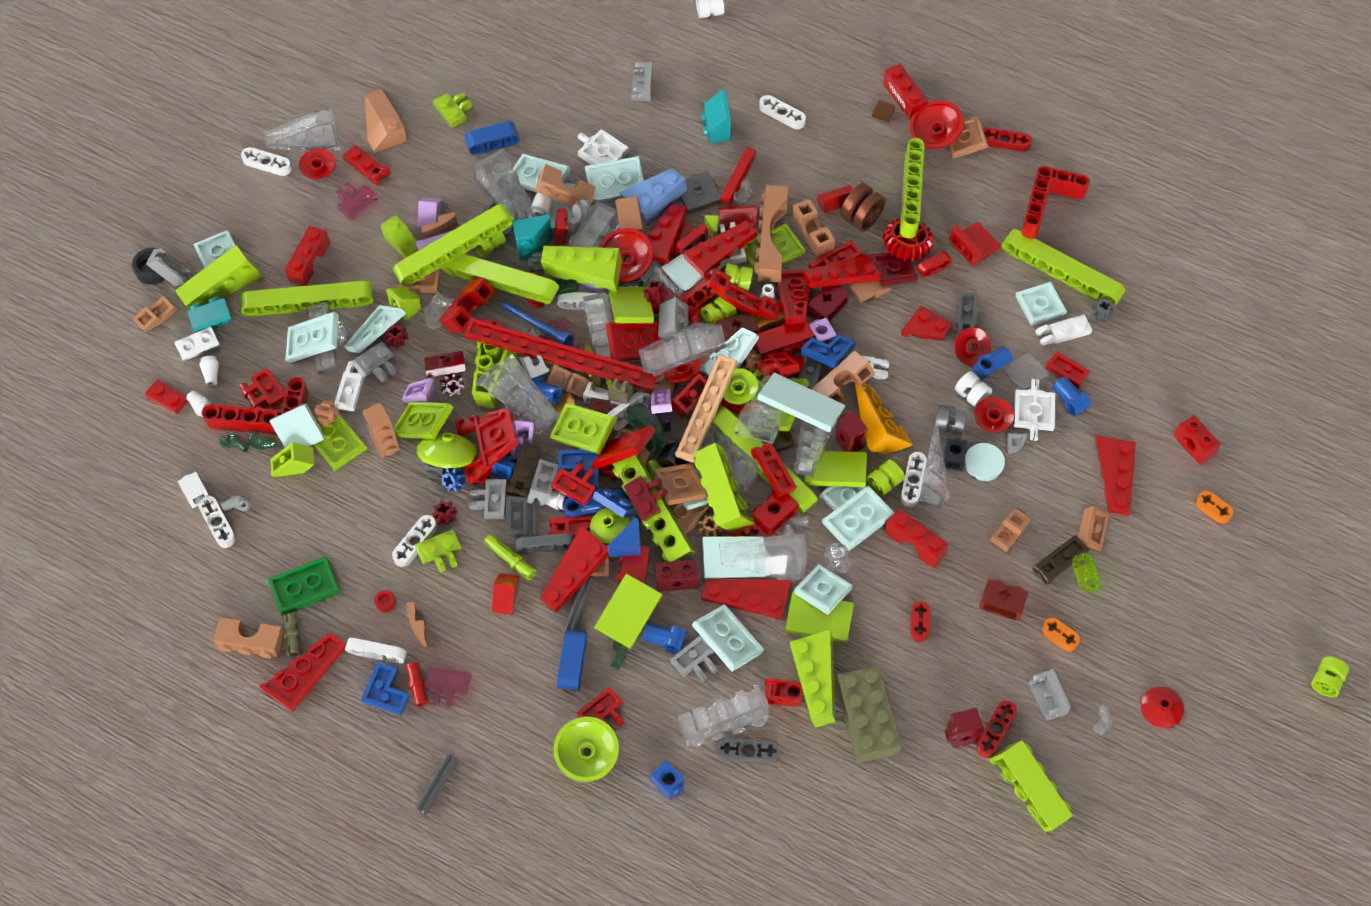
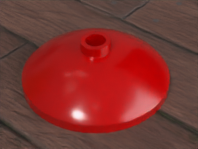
M944 100L931 101L922 105L913 114L909 125L912 138H919L924 142V148H944L956 141L961 135L964 127V118L961 110L955 104Z
M622 228L613 231L604 238L599 248H619L622 259L620 283H628L641 278L649 270L653 261L654 252L650 240L644 233L633 228ZM627 258H631L629 262H625Z

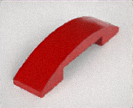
M714 268L709 285L722 299L749 314L775 320L777 318L781 303L766 295L760 299L731 283V276Z

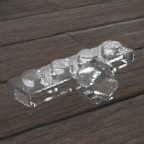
M326 302L308 307L310 320L330 313L329 305ZM338 321L337 346L349 341V336H347L349 332L343 321ZM335 349L315 355L317 372L320 375L338 370Z

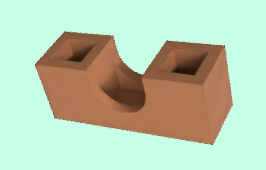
M545 164L538 175L534 191L571 208L583 198L589 199L590 205L592 204L595 186L579 179L574 187H568L561 179L563 171Z
M808 199L793 205L792 219L816 259L834 250L835 239L827 226L821 228L818 221V211L811 200Z
M854 351L811 390L842 403L846 398L841 390L847 383L856 382L861 386L875 372L869 362Z
M381 402L363 410L365 421L370 429L371 439L381 458L391 456L400 450L391 420Z
M220 617L213 638L219 650L223 652L238 651L243 655L258 654L260 657L267 659L271 657L279 658L284 641V631L281 626L260 624L259 630L254 636L243 637L245 627L240 620Z

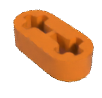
M1202 491L1198 495L1196 506L1209 517L1223 524L1231 519L1233 509L1221 498L1210 491ZM1207 498L1209 502L1203 503V500ZM1225 511L1226 514L1220 515V512Z
M1048 618L1042 626L1043 635L1063 650L1071 652L1077 648L1080 642L1079 635L1058 619ZM1054 625L1056 627L1055 630L1049 631V627ZM1072 638L1073 642L1067 644L1066 640Z

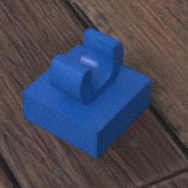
M505 455L504 458L499 460L493 466L492 476L506 479V481L510 482L515 463L512 462L513 457Z

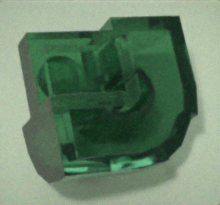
M637 403L628 409L627 421L633 425L634 430L650 425L654 427L655 433L644 447L656 456L662 450L664 444L663 423L658 415L652 414V411L643 403Z

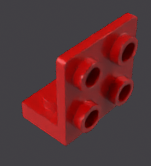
M685 220L682 228L679 229V237L674 242V250L671 254L676 258L683 254L684 251L708 240V227L701 224L698 228H695Z
M979 222L974 223L965 230H962L958 225L951 229L949 242L972 266H975L1001 249V244Z

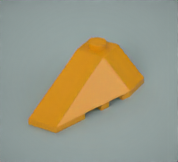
M855 382L860 417L868 428L866 437L867 447L872 452H878L883 455L911 447L913 443L905 429L901 425L897 426L892 420L895 416L882 406L883 401L872 386L867 383L860 386Z

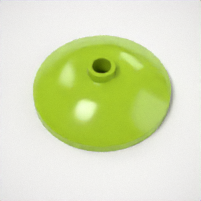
M438 433L435 439H423L417 445V455L423 462L432 466L459 468L475 461L477 448L470 440L460 435Z
M579 717L569 721L558 732L554 742V758L559 769L567 777L579 782L596 781L606 776L615 766L619 755L618 739L613 729L606 722L595 717ZM587 749L591 750V754L589 756H585L583 754V752Z

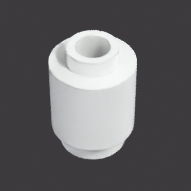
M537 193L530 208L531 214L534 217L548 215L553 200Z

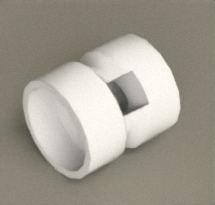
M696 0L700 19L709 17L711 13L713 16L724 15L723 0Z
M970 371L958 381L955 391L962 397H967V401L976 408L981 400L990 396L992 388L985 382H980V378Z

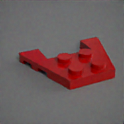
M508 408L488 412L484 416L478 417L473 415L469 419L463 420L458 418L455 420L458 435L463 437L475 430L477 431L482 457L464 466L466 478L470 484L475 483L519 444L513 414Z

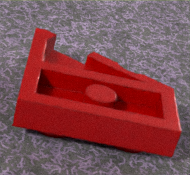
M920 306L901 331V336L907 337V334L917 335L920 339L930 338L943 341L953 328V323Z

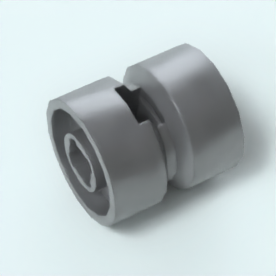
M939 404L934 429L940 431L950 429L951 433L962 435L967 410L961 408L952 410L950 406ZM950 416L956 417L954 424L949 423Z

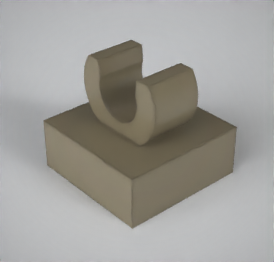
M615 379L608 393L609 400L628 403L634 392V385L629 384L626 380L624 383L618 382V379Z

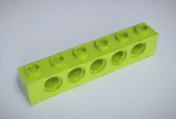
M638 454L613 463L614 468L612 470L618 479H622L624 483L622 488L625 492L626 490L623 486L639 476L644 478L646 484L653 480ZM635 470V476L629 479V473ZM658 487L651 490L652 495L659 491ZM664 497L656 501L661 512L643 522L647 529L650 528L654 534L651 537L657 546H661L663 550L661 555L666 562L684 561L696 554ZM665 520V527L659 530V522ZM675 537V544L669 547V539Z

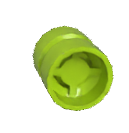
M500 232L474 249L480 256L487 258L494 252V248L498 249L506 242V238Z
M727 263L725 274L731 276L730 282L748 292L753 268L745 266L738 268L735 264Z
M718 297L713 303H709L701 309V315L706 324L715 330L724 323V320L728 321L736 316L737 310L736 307Z
M889 459L879 466V470H874L866 477L868 485L880 497L885 496L892 490V486L896 487L905 479L902 469Z
M1324 657L1318 667V672L1311 682V686L1315 691L1324 696L1337 697L1350 671L1348 665L1338 658Z

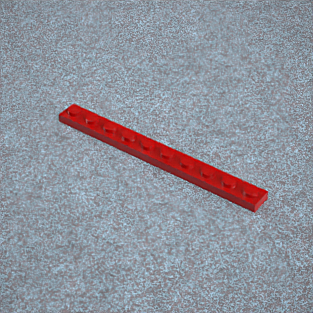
M470 318L465 332V338L536 359L537 355H540L543 361L611 381L618 379V382L624 383L626 380L629 384L634 385L635 388L653 392L658 377V372L474 318Z

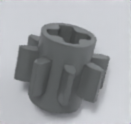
M535 252L532 254L533 257L528 258L530 272L535 271L537 275H544L545 272L541 264L542 252Z
M1100 298L1098 303L1093 302L1091 315H1094L1096 321H1104L1106 323L1108 317L1113 319L1116 306L1112 305L1110 299Z
M425 462L423 464V471L427 472L428 477L438 479V476L444 474L447 469L432 466Z

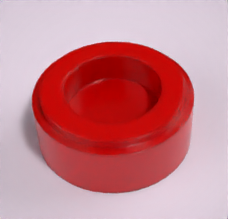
M383 590L376 594L374 603L379 611L389 612L395 607L396 599L392 592Z

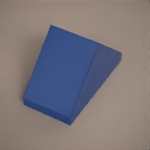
M634 518L608 545L609 556L641 555L639 522L637 518Z

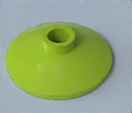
M736 368L723 398L732 404H744L751 401L758 392V381L755 375L746 369ZM736 388H741L742 390H741V391H736L735 389H736Z
M606 507L598 511L592 518L590 524L591 534L603 544L609 545L627 527L630 519L629 517L623 518Z

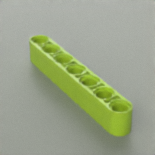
M911 138L908 141L905 153L900 234L905 238L916 236L920 222L924 142L919 138Z
M498 204L398 262L393 267V272L402 286H409L509 228L513 224L512 221H515L514 217L505 204Z
M1017 229L1011 230L1001 244L1005 252L1097 301L1100 298L1110 299L1112 305L1116 306L1125 293V287L1119 282L1035 238H1025L1022 236L1021 231Z
M466 254L441 267L445 273L468 281L484 278L492 288L545 304L552 302L559 289V285L551 279Z
M354 281L247 291L241 295V313L245 316H261L368 306L373 303V285L369 281Z
M722 406L717 410L710 427L741 457L744 455L746 457L744 458L745 461L771 486L759 463L751 455V449L757 446L762 447L763 443L727 408ZM784 464L797 486L794 492L788 494L799 504L798 513L803 514L818 499Z

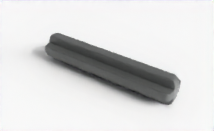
M591 577L578 589L565 625V631L577 630L593 585Z
M446 755L416 806L417 812L426 815L457 763V759L454 756Z

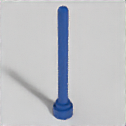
M506 301L501 302L503 309L556 338L558 343L567 346L572 345L574 340L572 334L567 331L559 332Z

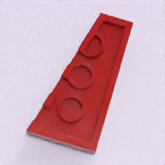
M670 203L648 233L647 237L652 244L654 252L653 261L669 263V255L673 253L674 242L679 237V229L682 228L688 213L687 206Z
M744 221L684 251V259L705 278L709 275L708 272L711 269L718 268L721 265V261L733 256V252L736 249L743 248L757 237V230L747 221Z
M863 254L804 271L803 278L809 288L880 281L881 273L869 255Z
M806 270L782 271L781 282H775L786 324L805 323L809 286L803 278L804 271Z
M1096 435L1095 443L1098 448V460L1101 464V476L1104 481L1107 510L1109 513L1128 516L1131 507L1136 442Z
M581 526L540 599L557 613L609 556L608 547Z
M706 579L701 600L718 605L725 604L727 607L782 620L792 580Z
M329 632L308 648L305 654L291 661L292 664L284 670H279L267 683H262L258 687L293 712L342 654L346 643Z

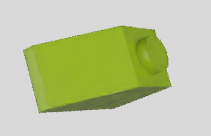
M396 215L381 224L384 238L403 258L404 256L409 257L418 251L415 243L417 241L408 227Z
M407 287L388 288L386 290L390 306L402 308L406 313L400 318L403 322L421 310V299L415 291L411 292Z
M295 442L289 444L270 459L271 477L289 476L306 472L314 466L313 447Z

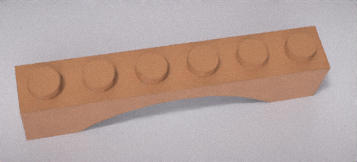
M766 185L765 193H762L761 204H764V206L760 207V218H763V220H759V231H762V233L758 234L757 245H760V248L756 249V259H759V262H755V274H758V281L781 282L782 255L774 246L770 235L777 221L787 213L788 186Z

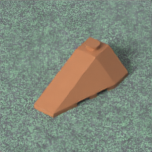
M382 88L365 94L367 141L373 153L375 154L407 142L405 128Z

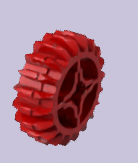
M897 218L896 221H891L885 228L883 246L886 247V251H890L891 256L896 255L897 259L903 258L905 261L909 258L911 262L914 259L919 261L921 258H925L931 251L934 243L933 233L929 227H926V223L921 224L919 222L916 236L905 238L900 234V219Z

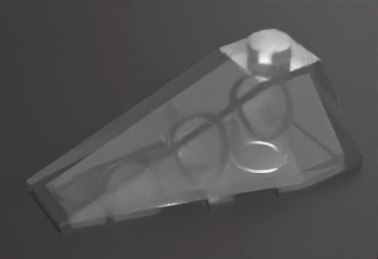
M332 108L313 111L264 132L266 147L269 149L289 150L290 148H297L300 151H306L307 149H325L327 151L341 149Z
M764 376L758 385L756 396L746 403L738 415L734 434L771 444L774 443L779 430L782 410L757 399L758 394L771 376Z
M934 425L918 504L942 509L943 502H948L950 490H946L948 481L939 427Z
M805 534L779 535L719 543L722 565L757 572L759 575H768L778 580H804L807 559Z

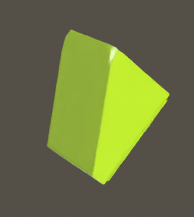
M705 215L704 223L708 227V233L712 238L718 235L719 217Z

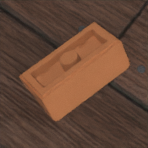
M638 197L615 200L620 229L633 228L639 231L644 230Z
M1096 506L1084 510L1078 538L1088 548L1102 550L1109 514Z

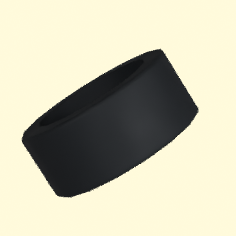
M145 248L139 251L132 260V269L138 280L144 284H158L165 280L155 271L149 273L141 271L142 266L148 261L153 250L158 248Z

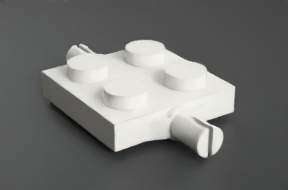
M602 129L591 137L586 136L582 132L578 135V139L585 143L578 151V156L591 165L620 160L629 152L628 146Z
M1035 379L1031 380V389L1029 390L1016 389L1014 396V427L1029 429L1031 441H1033V438L1034 441L1038 440V430L1054 431L1055 393L1039 390L1040 381L1036 379V382Z

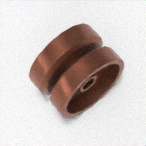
M861 183L846 198L841 208L840 216L849 223L853 222L854 227L864 232L880 217L886 205V198L878 192L873 193L871 187Z

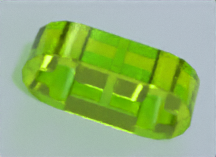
M1088 553L1076 555L1073 558L1072 564L1080 588L1084 592L1097 590L1100 587V578L1092 556ZM1086 560L1087 564L1080 565V561ZM1092 580L1093 584L1087 585L1086 581Z

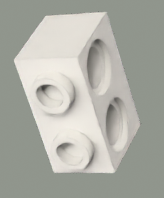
M211 327L174 342L183 361H187L220 346Z

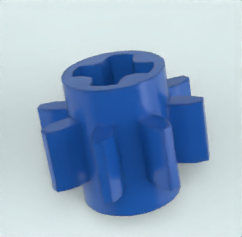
M460 467L447 468V473L441 474L442 485L448 491L462 490L461 486L467 484L466 473L461 471Z

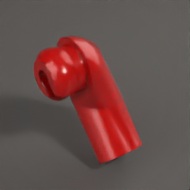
M707 303L700 305L690 313L688 320L693 327L701 324L699 319L701 309L708 305Z

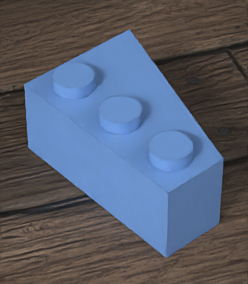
M671 168L619 193L621 198L638 197L642 221L648 225L667 209L670 203L675 202L687 191L685 178Z

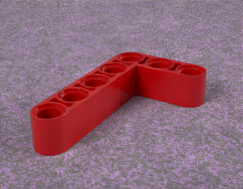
M1040 166L1036 172L1021 229L1022 236L1028 239L1037 237L1048 193L1074 199H1083L1086 196L1090 179L1082 174Z
M294 377L287 384L281 410L210 404L203 408L202 416L210 429L277 435L272 424L268 422L272 418L305 403L307 404L309 392L304 380L300 377Z

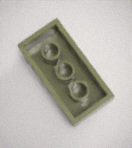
M879 666L837 674L835 684L856 762L861 763L899 755L901 743Z

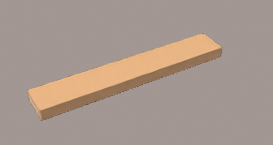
M718 355L675 453L676 457L693 463L696 460L694 452L700 450L737 366V360Z

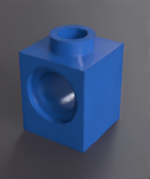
M667 760L650 775L651 782L668 799L673 795L678 796L684 789V777ZM668 777L675 780L671 785H667L663 781Z

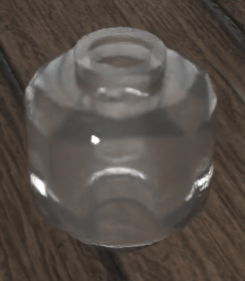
M831 544L823 552L826 567L832 573L843 574L852 565L851 555L844 544Z

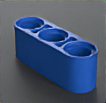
M512 121L467 132L464 137L468 150L473 155L512 146L518 143L520 139L515 124Z
M565 631L557 688L579 691L587 645V632Z

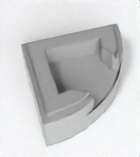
M1007 433V454L1020 451L1026 443L1027 434Z

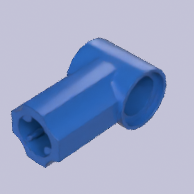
M1003 346L988 355H982L973 367L974 374L979 378L988 377L990 373L1012 362V353Z
M540 376L531 378L522 390L523 394L532 401L541 399L552 404L560 402L563 392L561 387L547 383Z
M1067 377L1060 378L1053 385L1052 389L1064 401L1065 408L1070 415L1076 416L1091 406V400L1085 392H1079Z
M591 497L586 507L571 498H567L564 502L565 517L594 516L598 511L604 509V505L594 500L593 497ZM577 508L575 511H570L569 509Z
M647 622L642 640L663 646L665 650L671 653H678L682 649L687 632L677 626H670L668 628Z

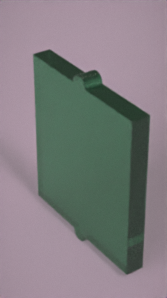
M553 279L559 285L555 295L578 292V288L581 285L572 279Z

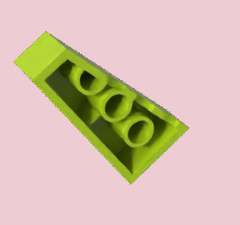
M235 245L175 291L185 306L191 310L190 306L201 303L202 306L209 304L208 300L220 297V299H223L263 277L254 262Z
M543 247L541 264L546 275L565 280H576L580 284L588 283L596 288H607L611 292L617 293L622 264L619 248Z
M477 342L478 351L475 359L476 370L473 378L472 395L477 406L496 409L517 353Z
M713 443L694 452L696 458L694 463L697 470L701 473V484L707 490V501L714 510L713 519L716 525L730 532L754 525L753 517L749 518L745 510L749 508L746 500H743L737 492L740 486L736 479L730 475V473H733V470L723 447Z
M827 630L790 641L789 643L814 727L817 728L836 722L833 636L831 631Z
M1021 740L1007 746L991 757L989 761L993 765L996 763L1002 769L1000 775L1005 781L1008 780L1015 786L1014 793L1023 802L1027 801L1029 804L1027 806L1028 811L1045 832L1052 831L1073 816L1070 812V805L1060 797L1055 783L1051 780L1049 781L1045 775V768L1033 757L1031 747Z

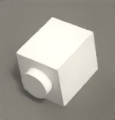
M196 472L185 475L178 481L192 508L198 506L199 501L203 497L209 496Z

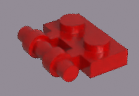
M268 368L250 377L253 384L248 386L247 383H242L240 385L242 395L250 401L252 408L264 409L263 406L267 403L273 408L284 401L285 391ZM257 391L262 395L259 398L254 395Z

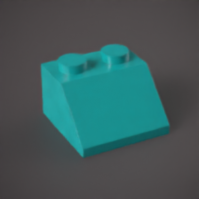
M726 90L720 91L704 103V111H701L702 122L706 124L703 125L704 136H708L709 143L730 141L731 117Z
M549 214L512 221L519 261L528 260V258L533 257L532 254L535 252H543V247L547 246L553 239Z
M215 297L208 300L209 304L202 306L201 303L190 306L191 310L187 311L195 333L208 327L215 328L233 321L224 298Z

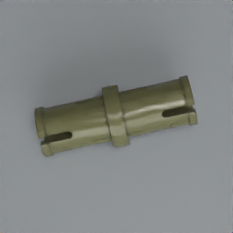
M288 613L283 616L285 623L283 637L286 639V655L288 657H296L300 655V631H298L297 614Z

